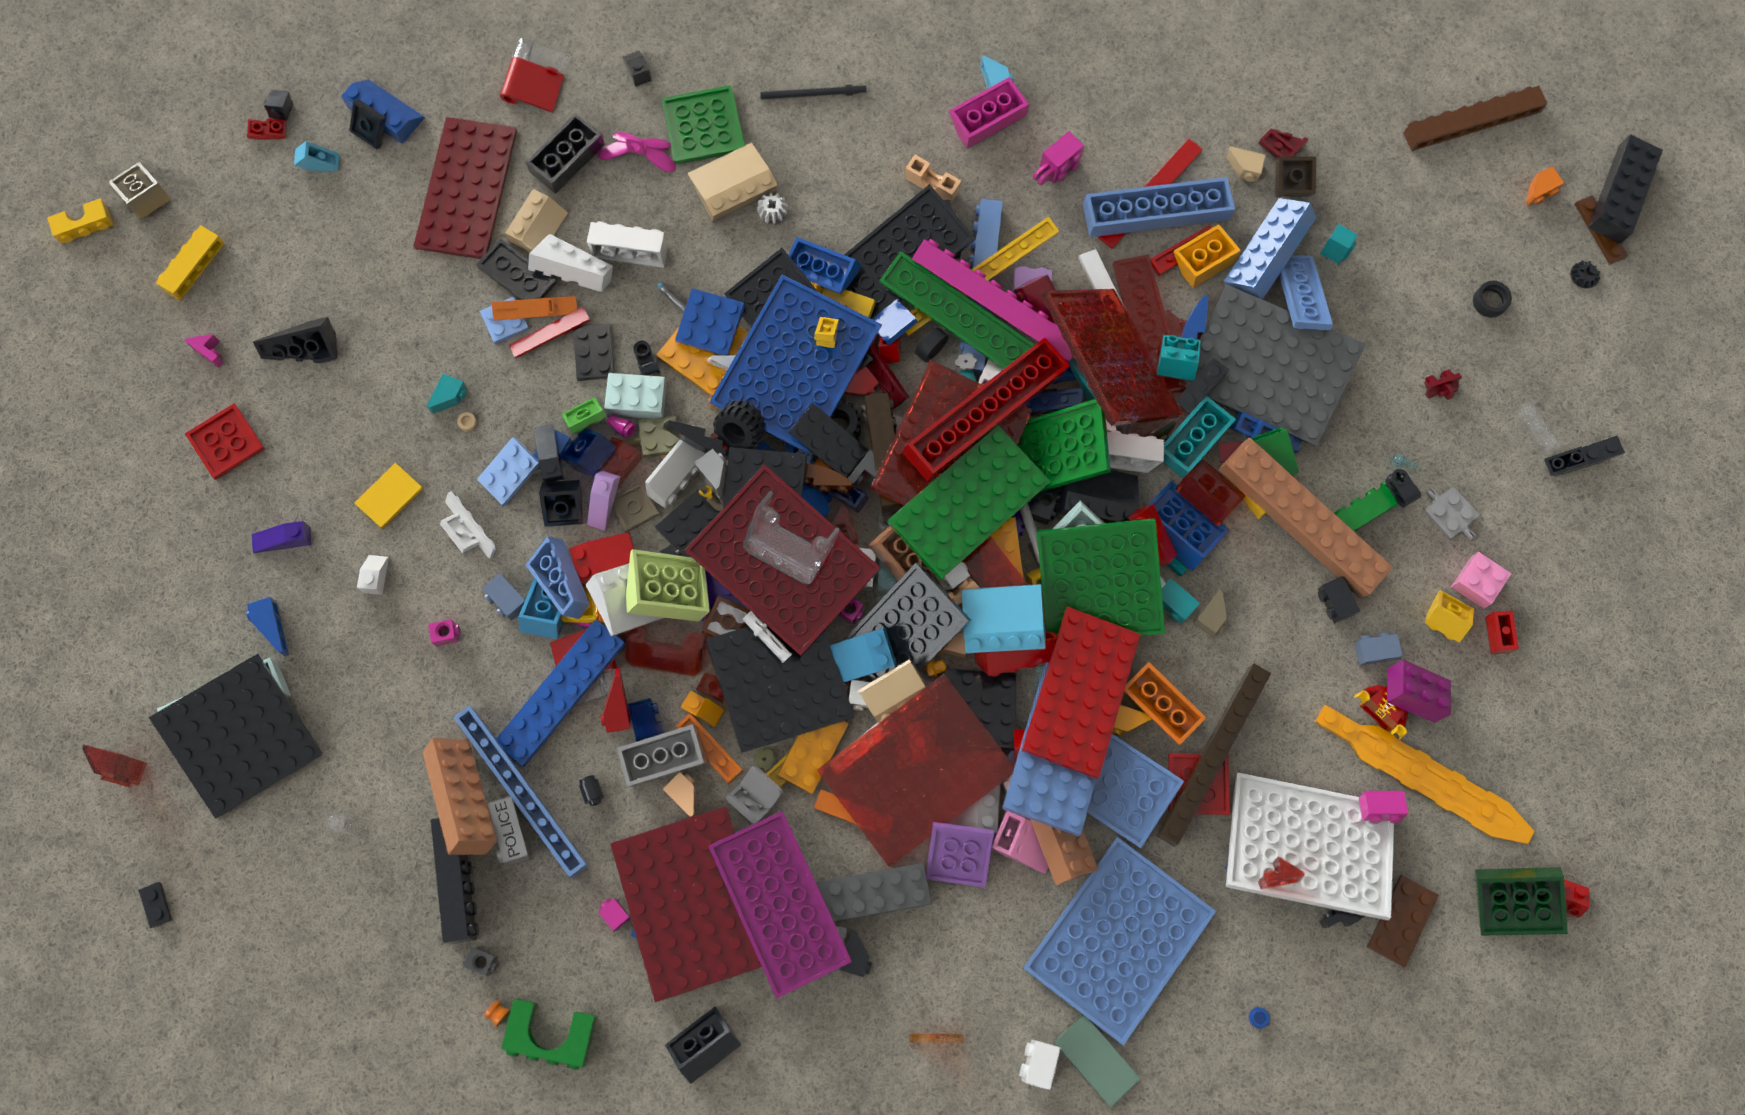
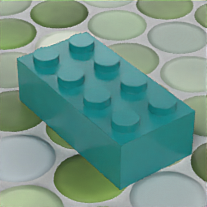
M1205 396L1164 443L1163 463L1185 480L1228 431L1236 419L1208 396Z

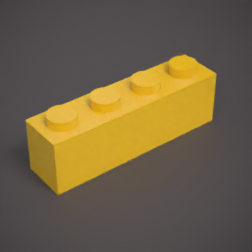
M200 225L193 232L188 242L181 247L178 255L170 261L167 269L159 275L156 284L163 291L181 301L225 243L218 235Z

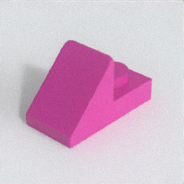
M215 335L196 336L184 340L192 349L218 368L224 363L219 358L221 354L213 349L220 342Z

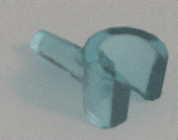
M1403 454L1393 456L1390 461L1395 467H1400L1402 463L1414 468L1418 467L1417 463L1405 459Z

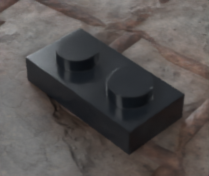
M156 882L138 890L150 928H155L172 921L161 882Z

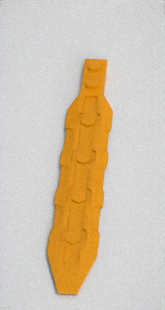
M1323 706L1315 723L1349 742L1360 760L1377 770L1380 769L1399 780L1402 785L1411 790L1418 791L1435 801L1436 805L1446 811L1450 810L1470 822L1472 826L1491 837L1529 844L1535 831L1509 802L1473 784L1455 770L1451 771L1421 750H1416L1398 740L1395 735H1392L1380 726L1359 725L1329 706Z

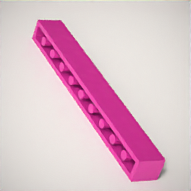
M932 239L929 241L923 240L912 258L914 261L1038 342L1046 338L1064 359L1070 361L1082 343L1079 340L1080 336L1073 331L1069 334L1063 330L1065 326L1058 321L1052 323L1048 320L1049 316L1041 310L1037 313L1032 309L1033 305L1025 300L1023 303L1016 299L1018 295L1008 290L1006 293L1000 289L1002 287L1001 284L995 280L990 282L985 279L986 275L978 269L974 272L969 268L971 265L961 259L959 262L954 259L955 254L945 249V251L939 249L937 242Z

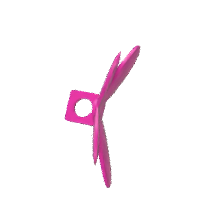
M616 132L613 134V138L618 142L605 146L598 152V158L603 160L612 159L627 152L643 154L650 162L663 171L673 172L676 169L674 161L662 151L669 149L671 144L662 139H641L629 133Z

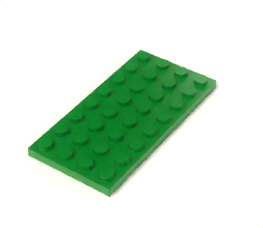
M998 425L894 514L887 523L937 578L942 580L1051 481Z

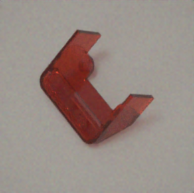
M706 615V616H705V618H704V623H703V627H704V625H705V623H706V621H707L709 615ZM644 626L626 631L625 660L630 666L691 677L701 673L707 648L705 640L709 638L705 633H690L685 637L683 646L645 640L646 630Z

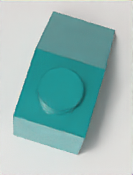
M442 374L426 407L431 413H437L458 405L461 399L463 400L467 395L465 383Z

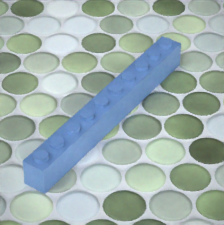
M981 199L980 205H976L975 216L979 217L978 222H974L973 233H977L976 240L971 246V249H975L974 255L970 256V265L973 268L997 252L1003 201ZM967 296L970 300H972L973 302H975L976 304H978L990 313V310L988 308H986L976 300L972 299L971 297ZM961 340L959 350L963 351V355L971 353L973 358L977 359L972 371L974 376H981L984 371L985 356Z
M468 706L453 717L567 875L574 879L587 869L589 864L510 756L502 748L473 707Z

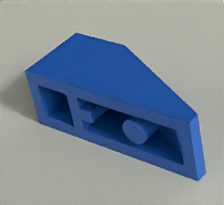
M271 597L248 603V610L246 611L248 620L253 623L279 653L288 656L289 652L277 602Z

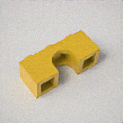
M101 198L83 204L84 215L77 221H73L65 211L47 217L53 237L61 244L70 243L73 239L89 236L95 231L106 230L109 226L114 225L109 207Z

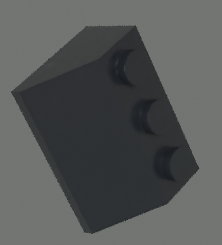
M715 1006L671 1039L665 1046L678 1070L692 1084L740 1047L741 1043Z

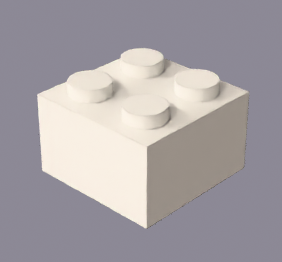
M1031 1039V1043H1027L1025 1048L1026 1064L1022 1063L1019 1076L1022 1077L1021 1081L1050 1090L1060 1047Z

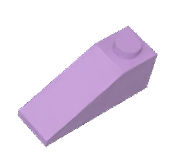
M605 471L596 473L590 495L588 526L606 531L621 476Z

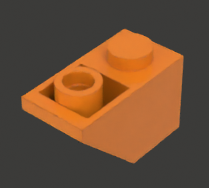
M1553 166L1539 172L1532 179L1526 200L1527 206L1533 203L1537 205L1544 201L1545 197L1550 196L1551 198L1560 192L1559 189L1565 183Z

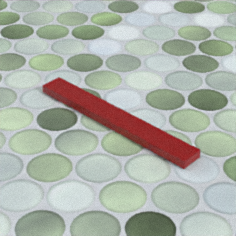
M1188 139L1145 187L1172 184L1203 149L1191 139ZM1127 233L1099 236L1098 239L1113 249Z

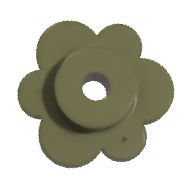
M759 749L758 754L753 756V761L757 763L756 766L766 771L772 768V764L775 763L776 759L773 757L774 753L771 749Z

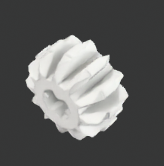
M771 192L769 197L763 195V200L758 201L757 207L761 220L765 219L767 224L772 220L774 225L776 220L782 222L783 217L787 216L786 210L788 209L785 198H780L778 193L773 196Z

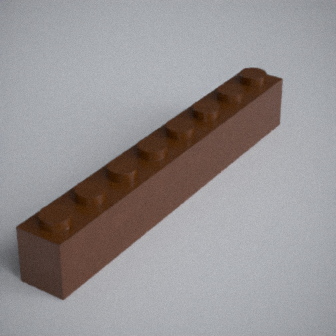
M1529 86L1522 91H1512L1502 97L1495 96L1489 101H1479L1469 107L1462 106L1452 112L1445 111L1441 115L1435 117L1432 115L1422 121H1412L1407 125L1403 134L1411 151L1541 113L1548 103L1540 86Z

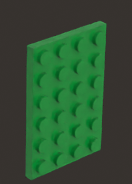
M1102 398L1090 400L1009 426V437L1051 481L1041 491L1111 472L1105 406Z

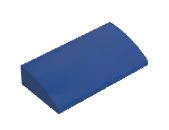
M799 237L796 238L788 254L810 282L839 294L846 290L861 267V264L856 259Z

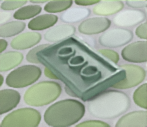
M1084 1015L1077 1019L1054 1041L1055 1045L1060 1047L1062 1053L1109 1107H1112L1140 1080V1077Z

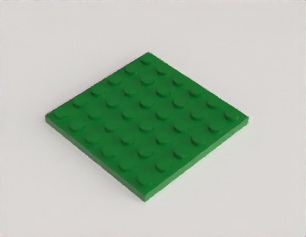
M1155 518L1036 531L1047 632H1053L1058 635L1065 609L1070 607L1139 633L1140 636L1165 634Z

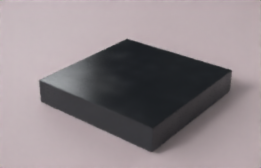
M354 100L349 131L375 149L381 148L386 117L361 100Z

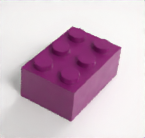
M1403 659L1388 668L1387 703L1436 723L1451 715V680Z

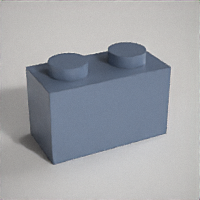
M498 574L482 588L486 592L484 597L491 605L494 602L499 608L496 610L503 618L507 616L512 620L520 613L525 600L501 574Z
M1390 632L1378 634L1379 637H1372L1371 635L1359 637L1360 640L1354 643L1359 666L1394 661L1403 657L1398 634L1391 635Z

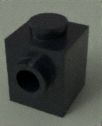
M271 89L268 98L264 101V108L267 110L269 118L288 119L293 107L290 93Z

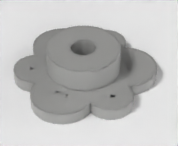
M971 353L961 354L955 361V365L963 371L966 369L972 370L977 359L973 358Z

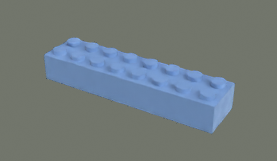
M1227 177L1086 194L1082 204L1089 237L1230 220L1235 211Z

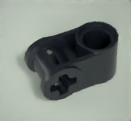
M643 340L636 342L633 350L641 375L647 376L656 372L660 373L650 345ZM640 349H647V352L644 354L638 353Z
M1396 469L1386 477V486L1401 507L1404 508L1421 498L1420 490L1405 470Z

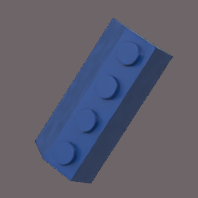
M369 79L352 83L341 95L344 103L351 110L353 101L359 99L385 116L384 132L401 144L404 143L425 118Z

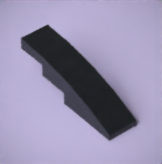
M670 420L664 423L663 427L688 445L704 453L713 449L717 454L721 453L728 461L729 449L722 448L723 440L706 437L705 428Z

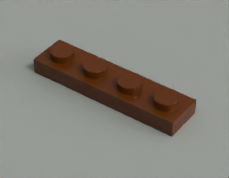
M1593 195L1581 199L1574 204L1587 227L1597 205ZM1589 229L1609 265L1628 257L1621 244Z

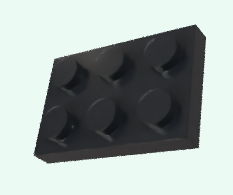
M610 323L579 326L573 329L577 381L608 378V373H614Z

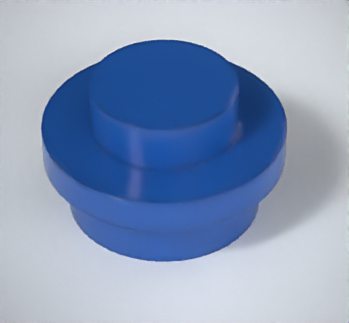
M1256 1007L1250 1011L1249 1021L1255 1028H1264L1269 1024L1270 1016L1264 1008Z

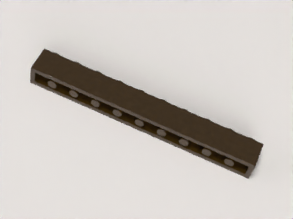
M1255 663L1248 667L1156 837L1173 847L1179 845L1271 675L1270 672Z

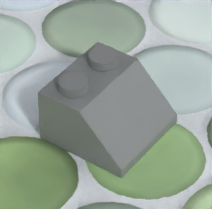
M712 449L696 460L694 464L704 482L711 487L713 493L723 504L727 461L721 453L717 454Z

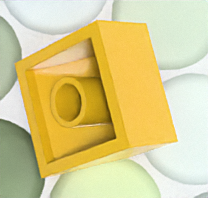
M1439 590L1426 614L1425 624L1430 629L1443 633L1448 639L1460 643L1473 626L1474 608Z

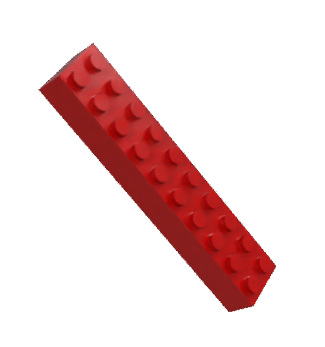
M1043 338L910 441L902 453L928 482L984 438L996 426L1003 423L1061 377L1069 368V363L1046 338Z

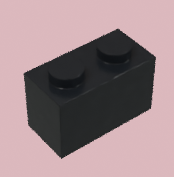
M1343 576L1318 588V597L1321 602L1325 603L1327 616L1333 620L1334 624L1360 612Z

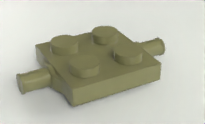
M676 416L638 421L639 437L627 438L628 445L640 444L644 458L668 454L680 439L666 430L663 425L668 420L677 422Z

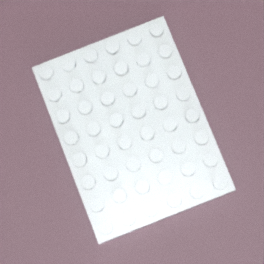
M1237 772L1235 775L1226 887L1389 920L1391 918L1394 823H1390V821L1379 823L1362 821L1359 797Z

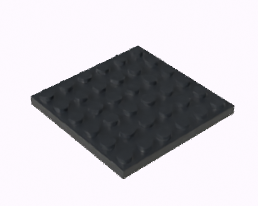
M749 626L705 640L741 754L854 718L838 666L830 650V642L826 630L800 656L767 626L766 628L792 654L783 663L758 636L753 634L754 631Z
M259 654L252 656L148 717L215 819L323 755Z

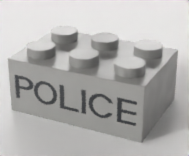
M512 797L488 803V810L497 839L495 844L499 845L496 853L500 864L504 863L505 867L528 861L529 856Z

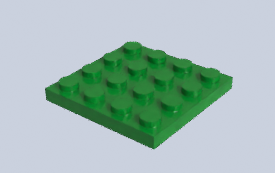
M731 85L661 98L675 165L727 155L744 147Z

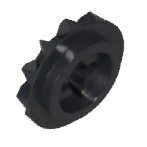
M1582 260L1572 267L1570 276L1577 286L1588 289L1594 287L1599 282L1601 271H1598L1597 265L1591 264V261L1584 262ZM1587 269L1589 276L1585 279L1583 272Z

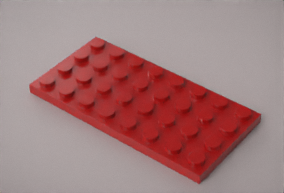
M1067 607L1022 751L1098 779L1140 634Z

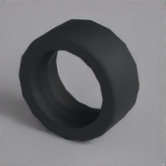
M1499 281L1483 283L1473 296V305L1477 312L1488 318L1502 315L1511 305L1512 301L1511 291L1505 284ZM1488 290L1496 292L1502 300V305L1499 308L1488 306L1484 302L1482 294Z
M939 327L933 328L920 341L915 349V354L925 363L931 361L947 343L948 335Z

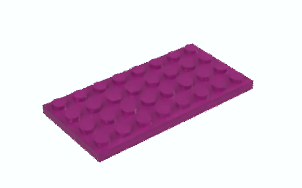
M783 811L709 845V849L776 999L852 962Z

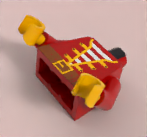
M1376 685L1366 687L1354 695L1355 698L1359 697L1361 699L1359 706L1386 731L1392 730V735L1396 732L1399 735V740L1406 735L1408 711L1387 703V686Z

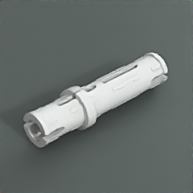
M752 611L742 619L754 631L753 634L758 636L782 663L792 655L766 628L767 625L763 624Z

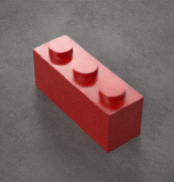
M1154 504L1141 507L1128 517L1130 521L1155 518L1159 566L1169 564L1177 556Z

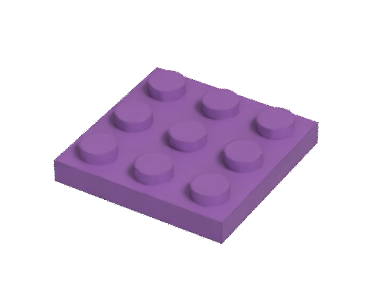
M933 822L926 879L986 887L994 830Z

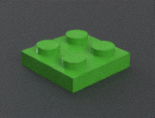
M595 397L561 414L572 434L581 432L586 426L598 423L602 418L606 417Z

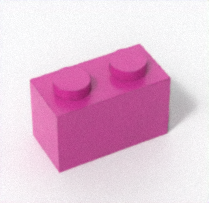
M1364 791L1359 797L1362 821H1370L1371 823L1382 821L1399 823L1408 815L1404 791Z

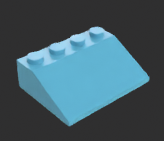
M1041 584L962 589L963 611L971 619L964 627L966 653L1045 649L1046 636Z

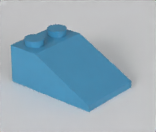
M534 578L518 616L519 632L558 639L564 623L561 620L562 614Z
M886 628L830 645L831 653L843 682L897 666Z

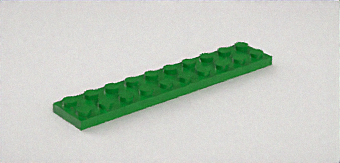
M900 251L879 280L880 284L1002 369H1005L1035 345L902 251Z

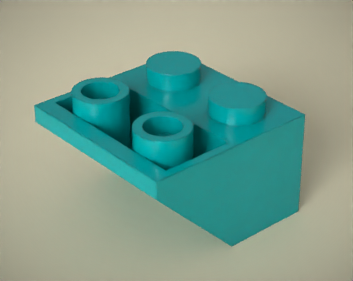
M1163 335L1157 375L1194 381L1199 364L1201 340Z

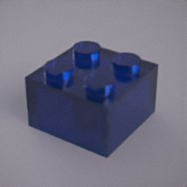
M584 429L573 440L561 458L575 471L594 477L596 473L600 472L604 462L612 456L616 446L602 433Z

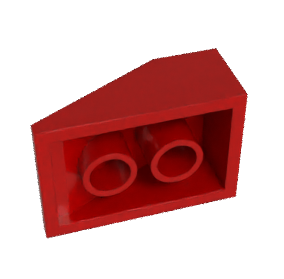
M629 532L588 541L569 548L573 565L582 586H586V583L594 574L628 564L630 562L631 550H635Z

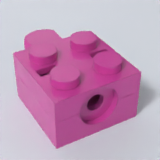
M1068 131L1043 152L1040 167L1034 173L1033 179L1035 181L1038 180L1040 186L1048 180L1053 184L1058 180L1061 182L1070 170L1074 171L1079 167L1084 145Z

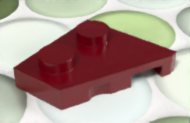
M1270 129L1259 140L1258 144L1278 159L1279 157H1294L1309 139L1303 137V139L1292 137L1293 134L1282 133L1279 130Z

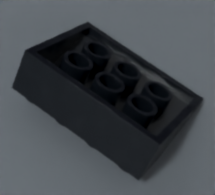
M1111 470V472L1063 485L1061 487L1057 514L1065 516L1079 501H1082L1105 524L1130 521L1128 517L1140 508L1138 476Z

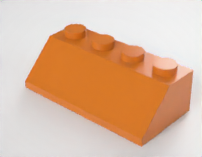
M1150 662L1125 686L1124 693L1178 745L1206 719Z

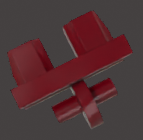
M1448 369L1441 373L1439 380L1433 375L1426 377L1424 384L1427 388V398L1444 396L1447 400L1453 399L1454 392H1457L1459 388V380L1462 378L1460 373L1453 374Z

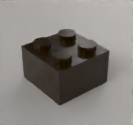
M1316 156L1279 157L1276 160L1275 197H1312L1316 193Z

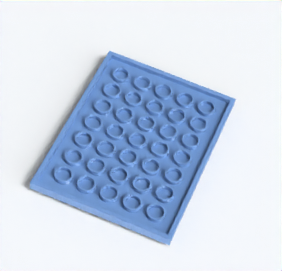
M1116 837L1097 863L1099 870L1090 873L1023 969L1124 1046L1216 911L1120 838Z

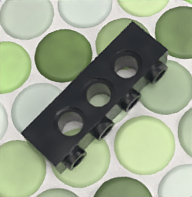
M1061 486L1041 491L1033 497L1030 505L1033 520L1047 525L1050 520H1054L1057 512L1054 506L1056 502L1059 503ZM1047 499L1050 505H1043L1041 500Z

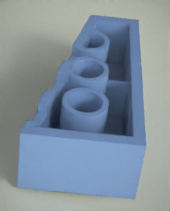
M547 536L526 563V567L563 616L579 619L590 603L564 540Z

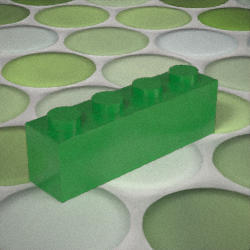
M1385 481L1380 484L1381 487L1377 490L1375 488L1370 489L1365 493L1366 497L1362 499L1357 497L1349 503L1351 506L1346 509L1343 506L1334 513L1355 532L1399 504L1386 486Z

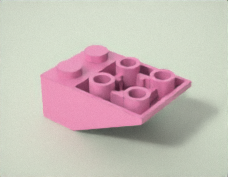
M1006 811L993 840L991 850L1046 874L1048 864L1031 821Z

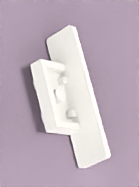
M452 491L449 492L445 503L454 514L441 520L440 525L462 553L479 545L489 559L492 558L496 550L494 542L485 535L483 528L474 521L472 514L464 508L459 497L455 496Z

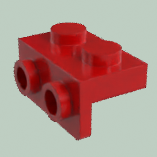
M1564 879L1566 913L1580 918L1590 908L1589 888Z

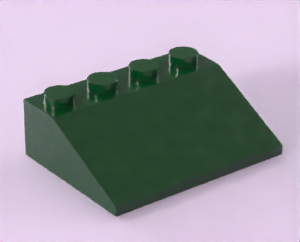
M1561 867L1475 869L1481 936L1568 934L1565 881Z

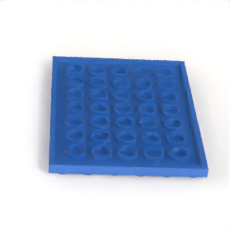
M782 274L709 403L720 410L733 400L747 401L750 405L753 404L757 410L761 411V416L765 418V433L811 455L808 449L788 433L811 403H814L830 418L832 417L882 324ZM820 317L839 319L834 348L816 345L814 337Z

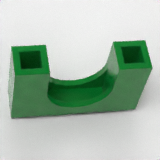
M513 999L501 1050L507 1051L506 1055L518 1057L519 1054L527 1055L526 1059L538 1061L539 1058L547 1059V1064L556 1066L561 1062L567 1064L566 1068L579 1070V1067L586 1065L597 1019L596 1015L574 1012L566 1041L556 1049H545L536 1043L532 1035V1023L537 1003Z

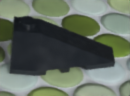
M328 317L312 320L253 341L261 359L284 360L285 358L296 359L297 362H302L303 359L313 360V363L337 359L336 333Z

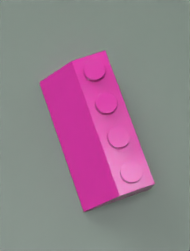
M1008 77L949 110V114L957 135L968 149L1027 116L1029 104L1011 78Z

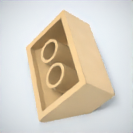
M533 189L505 234L509 243L531 252L549 234L555 236L567 217L568 212L549 196Z
M910 660L858 690L881 727L891 723L933 697L925 680Z

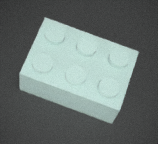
M608 373L604 406L607 416L613 414L618 417L663 418L667 389L665 377Z

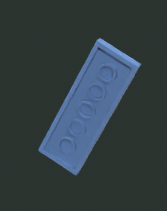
M1292 255L1279 275L1293 327L1298 329L1331 330L1333 323L1313 256Z

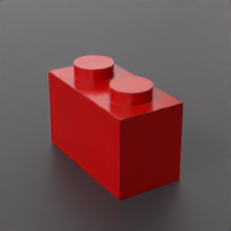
M1497 611L1485 616L1491 654H1508L1519 649L1513 611Z

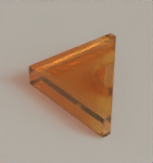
M911 1034L909 1035V1042L963 1043V1035Z

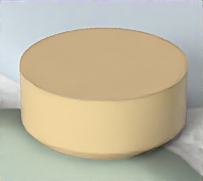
M465 412L458 417L457 424L462 431L470 432L476 428L477 419L472 413Z

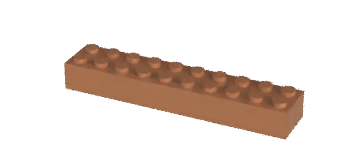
M1250 437L1241 443L1218 469L1337 578L1343 576L1349 589L1360 599L1370 595L1393 568Z

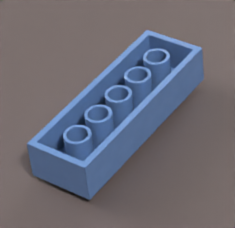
M1279 198L1225 278V285L1227 284L1263 300L1317 217L1311 204Z

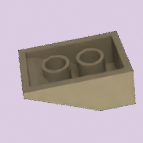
M140 162L109 181V184L139 220L148 217L151 212L163 207L171 200Z

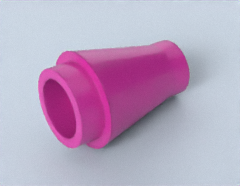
M613 414L607 420V424L622 437L630 438L636 430V425L631 420Z

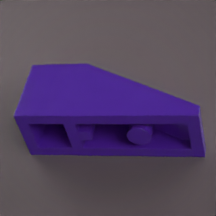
M304 521L284 523L252 534L253 553L312 545L311 529Z

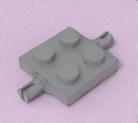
M1433 487L1426 491L1434 501L1423 512L1449 540L1461 532L1470 540L1476 536L1469 526L1479 516V513L1454 487L1441 495Z

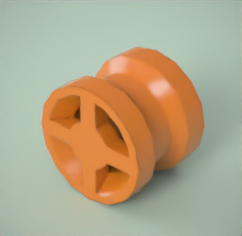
M496 1000L485 1012L484 1017L491 1019L493 1025L497 1027L508 1016L510 1010L502 1007L501 1002Z

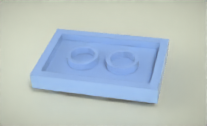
M512 437L477 480L501 505H506L540 466L539 460L517 438Z

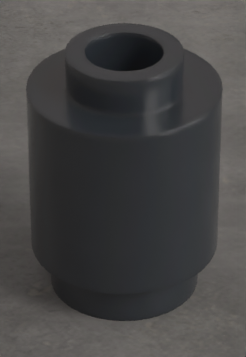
M594 775L580 779L579 789L584 803L590 806L600 804L604 795L598 779H595Z

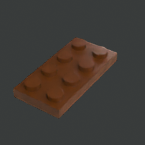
M1400 875L1392 891L1391 918L1389 920L1379 919L1367 948L1402 967H1406L1439 895Z

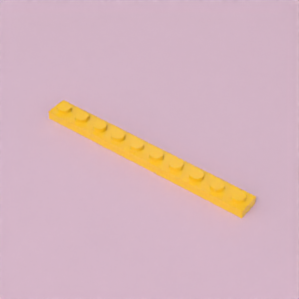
M1048 216L971 270L976 272L978 269L986 275L985 279L990 281L1057 235L1059 230ZM950 284V286H952L953 288H955L956 290H958L960 293H962V294L965 295L966 297L968 296V295H966L965 293H963L962 291H960L959 289H957L956 287H954L953 285ZM916 308L910 311V313L918 322L905 332L908 337L932 321V319Z

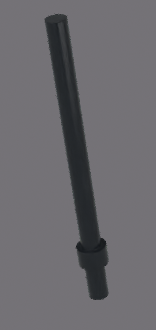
M850 84L845 85V87L760 92V98L773 99L838 94L851 96L854 93H867L866 85L852 86Z

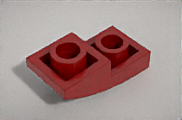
M267 118V121L248 119V139H285V120Z

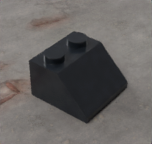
M580 480L542 482L539 496L544 527L583 524Z

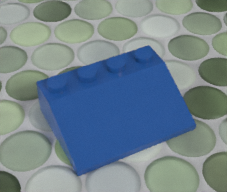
M1173 481L1148 504H1154L1177 553L1176 558L1192 571L1229 531L1224 524Z

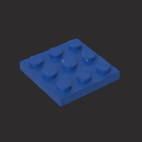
M692 288L675 341L722 356L729 355L745 303Z

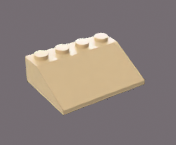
M752 143L687 173L712 222L761 199L763 195L767 196L770 192H776L778 186L770 169Z

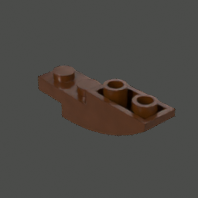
M806 463L804 485H811L813 482L814 487L822 493H828L830 490L848 493L849 490H855L852 481L838 472L826 467Z

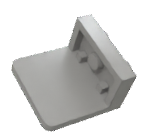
M753 766L740 785L728 794L726 800L752 824H755L769 813L783 791L757 766Z

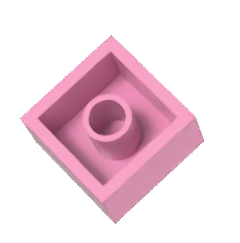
M1477 552L1470 557L1451 587L1484 609L1494 602L1511 573L1480 552Z

